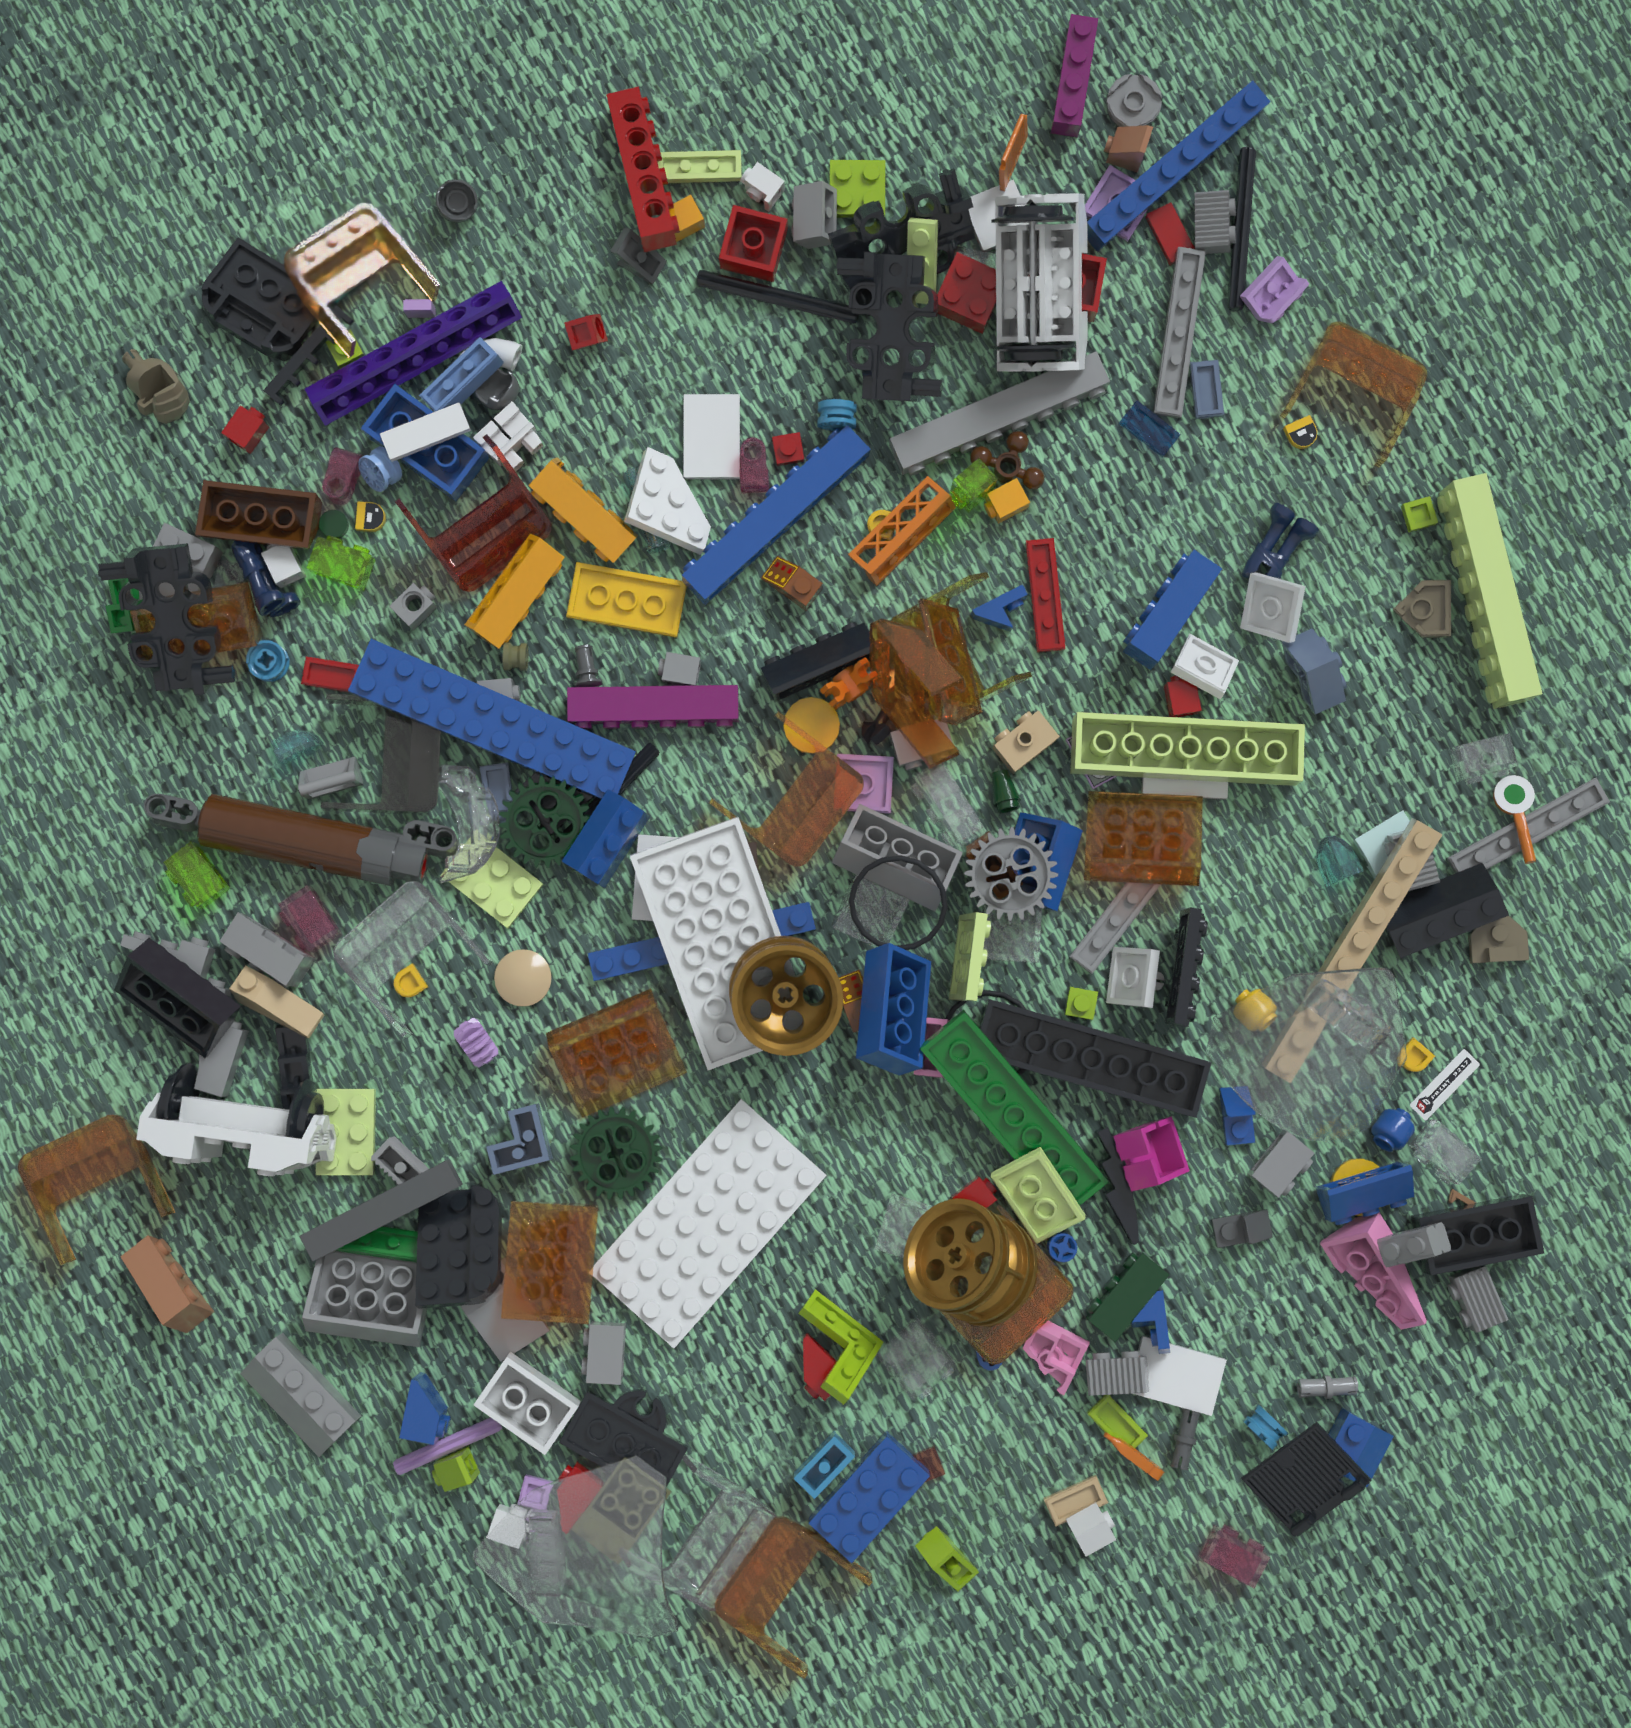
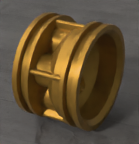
M775 936L757 942L741 955L730 977L729 998L737 1026L753 1045L765 1052L791 1056L813 1050L827 1040L840 1020L843 1009V991L839 977L825 954L815 945L801 938ZM795 957L802 959L805 962V968L801 974L792 976L786 973L784 966L787 960ZM759 967H768L772 971V978L765 985H758L752 980L753 972ZM818 985L823 989L824 994L819 1002L812 1004L804 1000L803 991L807 986ZM781 987L784 990L786 987H789L791 996L789 998L784 996L783 999H780L778 990ZM760 999L768 1001L771 1005L769 1015L762 1019L755 1018L750 1013L753 1003ZM789 1010L799 1012L803 1018L801 1026L795 1030L786 1029L782 1025V1018Z
M957 1198L936 1204L919 1218L912 1228L905 1245L903 1267L909 1288L922 1303L941 1312L949 1313L953 1317L971 1325L992 1326L1012 1317L1028 1299L1036 1279L1037 1256L1031 1238L1021 1226L1001 1215L993 1213L974 1201ZM984 1228L983 1237L978 1242L972 1243L971 1238L977 1230ZM992 1256L988 1272L982 1274L980 1271L982 1259ZM962 1278H966L968 1280V1290L963 1296H960L958 1284Z

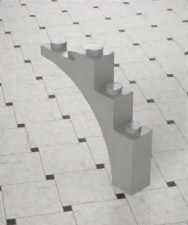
M134 931L133 936L124 934L120 945L134 951L151 936ZM192 937L191 942L181 940L178 950L177 943L161 939L160 945L169 953L186 963L189 968L201 977L207 978L215 949L207 947L209 941ZM213 978L208 979L213 986L227 996L231 995L230 989L224 988L226 982ZM234 1021L208 1057L203 1058L199 1055V1068L194 1089L220 1097H227L229 1095L249 1032L248 1030L241 1029L242 1023Z

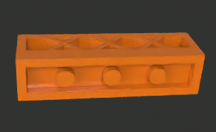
M927 476L848 554L850 559L866 572L868 578L877 586L956 508L951 495ZM928 487L937 493L931 501L920 502L921 494ZM916 509V516L911 521L901 522V514L905 510ZM886 529H896V536L891 541H881V534ZM876 548V556L868 564L859 557L864 550Z

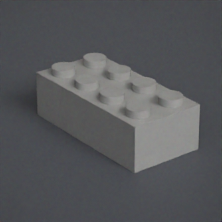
M859 804L832 863L859 875L865 866L881 857L902 855L920 860L935 871L946 891L963 852ZM902 861L882 863L868 871L864 876L865 879L933 911H936L941 902L940 890L933 878L917 865Z

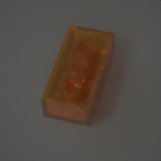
M248 582L212 588L213 602L194 604L190 607L188 616L193 624L201 627L218 625L221 636V646L218 652L257 646L262 637ZM198 590L191 593L198 595L201 594V591ZM146 609L130 610L136 633L148 632L154 629L155 618L150 611ZM174 638L170 640L169 646L174 652L180 653L184 651L185 645L180 639ZM198 640V644L202 649H211L207 641ZM141 645V650L144 654L153 655V651L149 646Z

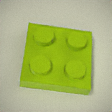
M830 160V185L837 189V218H853L855 211L860 206L878 200L881 203L885 217V160Z

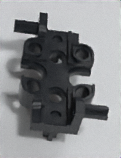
M955 169L942 170L943 173L939 174L943 188L941 192L934 193L927 185L923 184L915 185L902 191L906 212L898 221H888L884 217V211L879 200L860 206L854 213L853 225L828 234L836 264L838 263V258L864 259V252H870L869 245L875 239L883 241L881 250L875 253L902 255L907 251L908 220L910 218L938 220L937 251L942 250V252L937 257V274L948 270L954 260V248L976 238L969 209L973 208L972 199L959 185ZM928 198L926 205L918 207L922 199ZM876 218L873 225L865 227L869 219ZM840 275L842 283L849 293L853 286L865 282L864 276ZM868 289L860 294L861 304L864 306L868 305L872 300V294Z
M864 252V259L838 258V263L836 264L837 275L864 276L865 282L856 284L850 291L849 308L852 309V313L869 314L877 322V331L873 337L866 340L850 339V343H847L846 357L849 365L862 371V399L917 402V396L942 397V380L918 379L919 373L927 372L934 365L935 343L917 342L912 338L909 330L912 321L917 317H937L938 295L931 287L924 286L925 256ZM868 289L872 294V300L868 305L864 306L861 304L859 297L862 291ZM892 291H899L902 294L903 300L898 307H891L888 303L887 298ZM920 292L927 293L929 299L928 304L923 308H919L915 301L916 296ZM864 347L869 352V358L865 363L861 364L857 360L856 355L858 350ZM889 349H895L899 353V361L895 365H888L884 359L885 353ZM917 350H921L925 354V362L921 366L914 365L912 361V356Z
M188 543L133 548L123 558L124 561L98 564V575L101 581L128 578V582L119 592L121 610L146 609L154 615V629L148 632L132 633L131 640L127 645L131 661L139 667L151 669L156 691L193 688L194 695H202L206 693L211 684L235 682V669H233V665L210 667L209 661L215 656L221 646L218 625L197 626L191 622L188 616L192 605L213 602V590L210 579L201 572H193ZM161 583H169L174 587L175 593L172 597H165L160 593L159 586ZM188 584H196L200 588L201 594L191 593L188 589ZM130 589L139 590L143 599H135L131 595ZM174 638L180 639L185 645L184 651L180 653L174 652L169 646L170 640ZM198 640L207 641L211 649H202L198 644ZM141 645L149 646L153 651V655L144 654L141 650Z

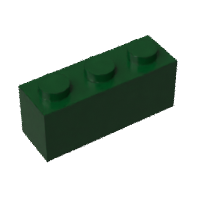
M1138 1251L1136 1254L1133 1252L1129 1254L1122 1264L1124 1270L1118 1277L1113 1275L1104 1286V1289L1107 1290L1100 1299L1095 1297L1086 1308L1088 1314L1085 1318L1114 1342L1119 1339L1169 1276L1166 1271L1141 1251Z

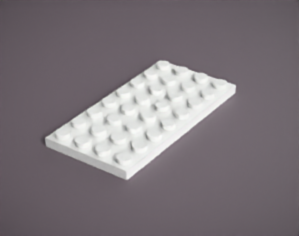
M739 817L630 855L707 1070L763 1051L753 1045L737 1026L729 998V982L736 962L747 949L761 940L781 936ZM789 959L786 961L784 969L789 975L795 976ZM759 967L752 974L753 982L758 985H765L772 978V971L768 967ZM781 987L778 990L780 999H783L784 996L786 998L791 996L789 987H786L785 990ZM764 999L757 1000L751 1006L750 1013L755 1018H765L771 1011V1005ZM789 1010L782 1018V1025L786 1029L795 1030L802 1024V1015L795 1010Z
M741 1099L588 1272L672 1348H675L827 1175Z

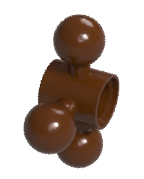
M1014 431L1008 436L1006 444L1009 452L1001 454L998 458L992 457L991 451L983 446L976 447L971 452L970 461L972 465L978 469H984L988 466L993 467L996 479L1002 483H1008L1018 477L1022 479L1023 484L1028 489L1032 490L1040 488L1044 483L1045 476L1041 469L1037 467H1030L1026 470L1021 468L1018 454L1024 452L1029 445L1027 435L1021 431ZM1005 462L1011 463L1015 471L1006 474L1000 469V465Z

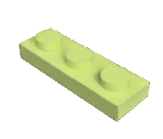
M741 150L661 152L662 161L657 162L659 168H665L668 183L740 181L742 177Z
M910 218L908 220L907 255L925 256L924 286L931 287L936 292L938 220ZM920 292L915 299L916 303L928 304L929 300L925 292Z

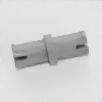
M1324 1375L1322 1379L1297 1380V1394L1299 1398L1324 1396L1325 1399H1331L1333 1396L1357 1395L1358 1381L1355 1376L1331 1378L1330 1375Z

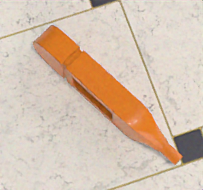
M1107 1432L1104 1433V1437L1124 1457L1157 1481L1165 1473L1157 1464L1125 1440L1113 1437Z

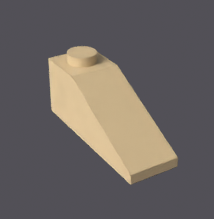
M246 965L229 988L239 1003L308 1039L324 1017V1013L271 978Z

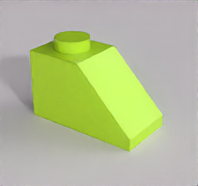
M469 1446L437 1460L433 1464L434 1470H432L437 1486L442 1485L444 1492L469 1485L480 1474Z
M937 1526L927 1532L922 1540L915 1545L930 1567L957 1591L962 1589L979 1573L977 1568L954 1542Z

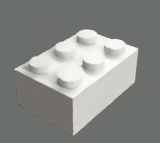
M510 1352L478 1397L474 1406L546 1455L579 1407L581 1400Z

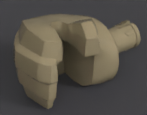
M135 349L130 350L134 358L128 352H125L122 361L130 369L126 377V384L140 398L137 402L139 412L145 416L154 413L157 421L164 424L180 419L187 410L190 399L178 373L161 359L148 358L143 360Z

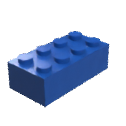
M394 384L361 427V430L377 445L385 447L380 433L431 414L433 411ZM461 434L398 460L457 502L490 457L484 448L466 435Z
M1193 550L1189 556L1183 554L1170 572L1174 575V578L1167 577L1154 595L1158 598V601L1152 600L1139 617L1143 622L1141 626L1136 623L1123 642L1127 646L1123 652L1149 670H1152L1223 568L1196 550Z
M891 943L866 951L856 1059L898 1076L922 1069L924 1053L920 1050V1047L925 1042L931 961Z
M885 1431L809 1516L808 1524L850 1563H853L930 1477L929 1469L888 1431Z

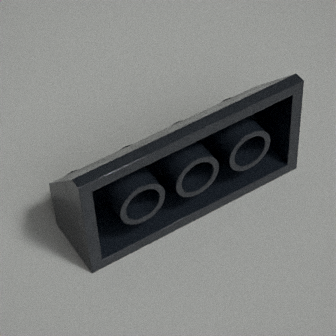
M849 623L841 628L842 632L834 636L831 633L824 634L815 639L816 644L806 648L805 644L791 649V655L782 659L779 656H775L764 661L765 666L760 669L774 702L834 677L847 667L854 666L865 657L868 661L877 658L879 648L866 624Z
M1480 863L1442 878L1440 883L1407 892L1385 928V932L1396 958H1403L1509 916V913L1496 884L1484 864Z
M151 938L145 940L127 956L114 989L119 995L203 1058L209 1056L233 1024L241 1007L230 996L217 989L209 980L201 977L189 968L186 963L177 959Z

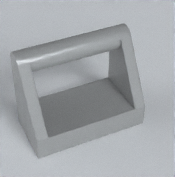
M351 757L300 771L298 783L300 795L310 800L364 785L357 758Z

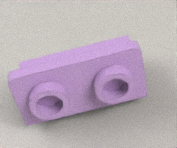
M1277 256L1240 297L1258 321L1274 323L1284 315V311L1294 301L1302 296L1309 282L1307 279L1298 278L1285 258Z

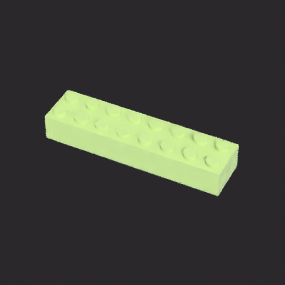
M1487 473L1453 480L1439 492L1440 496L1437 498L1439 511L1445 515V536L1447 540L1452 542L1451 560L1454 567H1458L1459 570L1458 588L1461 594H1465L1467 605H1465V615L1467 620L1472 622L1474 630L1471 635L1472 643L1475 649H1479L1481 657L1478 661L1479 671L1482 676L1486 677L1488 685L1485 688L1486 698L1489 703H1492L1493 709L1527 702L1542 695V690Z
M1077 712L1072 721L1070 774L1296 786L1303 781L1305 724Z

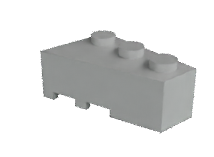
M239 912L219 941L226 946L224 950L238 959L242 956L250 962L249 966L262 974L266 972L273 977L275 982L286 989L289 986L298 987L316 959L246 914Z

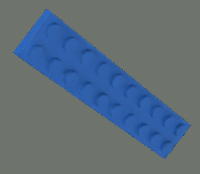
M370 639L348 689L349 693L550 778L554 775L555 780L559 782L565 779L566 785L575 786L576 789L599 799L603 798L608 789L616 794L619 793L636 753L632 749L374 639Z

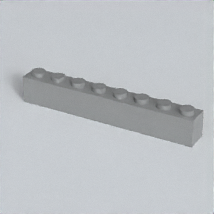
M1096 351L1085 356V369L1048 371L890 438L889 446L902 475L909 473L910 476L916 475L926 469L925 465L935 462L936 465L942 464L951 459V454L961 451L962 454L968 453L977 447V443L984 440L987 443L994 442L1003 437V432L1011 429L1013 432L1020 431L1029 425V421L1037 418L1039 421H1044L1054 415L1053 411L1064 408L1065 411L1070 410L1080 404L1079 400L1089 397L1090 400L1096 399L1106 393L1105 389L1108 388L1110 380Z

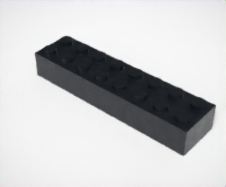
M986 1000L979 1028L1011 1066L1197 1118L1212 1062L995 1000Z

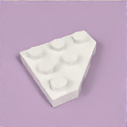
M647 447L643 452L624 522L701 555L706 547L711 526L674 459Z

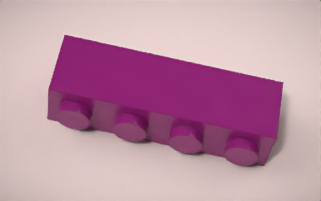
M1075 14L1070 16L1051 127L1052 134L1078 138L1082 124L1099 18Z

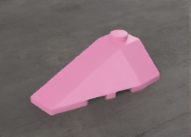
M1380 1212L1366 1217L1354 1218L1321 1241L1320 1245L1334 1267L1340 1273L1346 1270L1357 1281L1354 1286L1362 1292L1366 1289L1377 1300L1376 1307L1398 1328L1402 1330L1426 1324L1427 1320L1405 1263L1387 1268L1383 1263L1377 1239L1393 1233Z

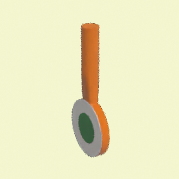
M1516 775L1504 777L1494 788V802L1501 811L1513 815L1525 864H1531L1536 862V857L1524 812L1534 802V789L1530 782L1523 777Z

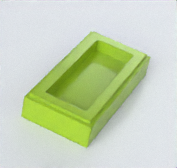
M1104 1395L1086 1412L1105 1433L1107 1432L1113 1437L1125 1440L1134 1448L1148 1436L1110 1395Z

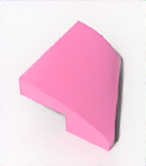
M1038 1316L1023 1346V1350L1030 1358L1037 1361L1039 1369L1044 1375L1049 1373L1061 1384L1057 1391L1065 1395L1090 1341Z

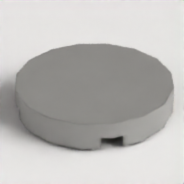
M1124 75L1117 79L1109 89L1106 100L1107 112L1112 121L1120 127L1151 125L1160 113L1162 105L1161 91L1157 84L1145 75Z

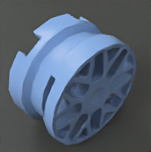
M379 446L373 449L370 455H365L358 461L361 476L375 491L382 492L387 489L389 484L392 485L401 480L402 470L397 460L391 462L385 447Z

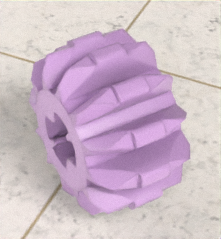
M471 1018L468 1021H464L454 1030L455 1039L474 1066L481 1067L484 1064H488L498 1055V1048L478 1019Z

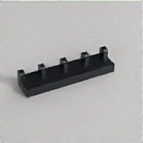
M336 306L263 390L265 395L273 402L275 401L278 405L282 406L285 402L279 395L290 383H293L296 387L301 384L295 378L309 361L317 366L319 361L314 357L317 351L327 340L335 345L338 340L332 334L343 321L351 326L354 323L353 319Z

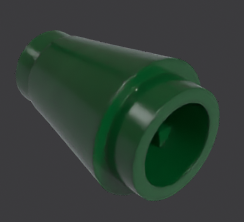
M1004 769L993 772V807L997 808L998 813H1009L1019 809L1021 798L1008 770Z

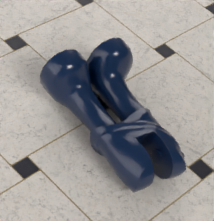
M1274 503L1269 512L1271 517L1269 530L1262 542L1257 543L1255 550L1243 568L1241 576L1249 580L1250 574L1257 572L1259 565L1263 562L1270 566L1265 575L1281 579L1282 570L1289 562L1291 554L1302 541L1314 539L1319 532L1318 527L1304 518H1297L1278 552H1271L1283 532L1295 518V513L1280 503Z
M234 541L232 543L233 555L243 571L244 580H249L255 606L261 616L268 614L270 617L281 616L300 605L301 601L296 593H282L277 589L261 553H263L260 544Z

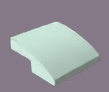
M1403 810L1353 841L1367 862V868L1374 879L1388 858L1385 850V843L1389 842L1387 835L1404 831L1410 822Z

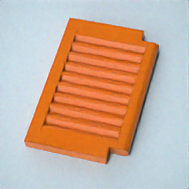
M1020 114L1001 159L999 184L1002 191H1005L1028 137L1027 115Z

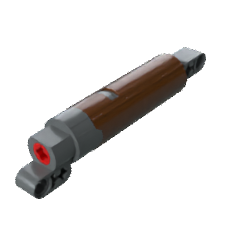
M152 794L144 802L145 813L154 824L186 832H193L198 829L197 839L200 846L302 868L320 870L326 873L392 886L395 879L422 884L427 872L430 855L450 858L459 850V842L452 828L420 820L408 822L403 829V834L217 794H211L204 802L201 810L198 809L193 801L164 794ZM166 805L163 813L159 815L154 814L157 806ZM418 832L422 833V836H418L417 840H413L412 836H417ZM449 837L452 839L449 846H438V842L442 838Z

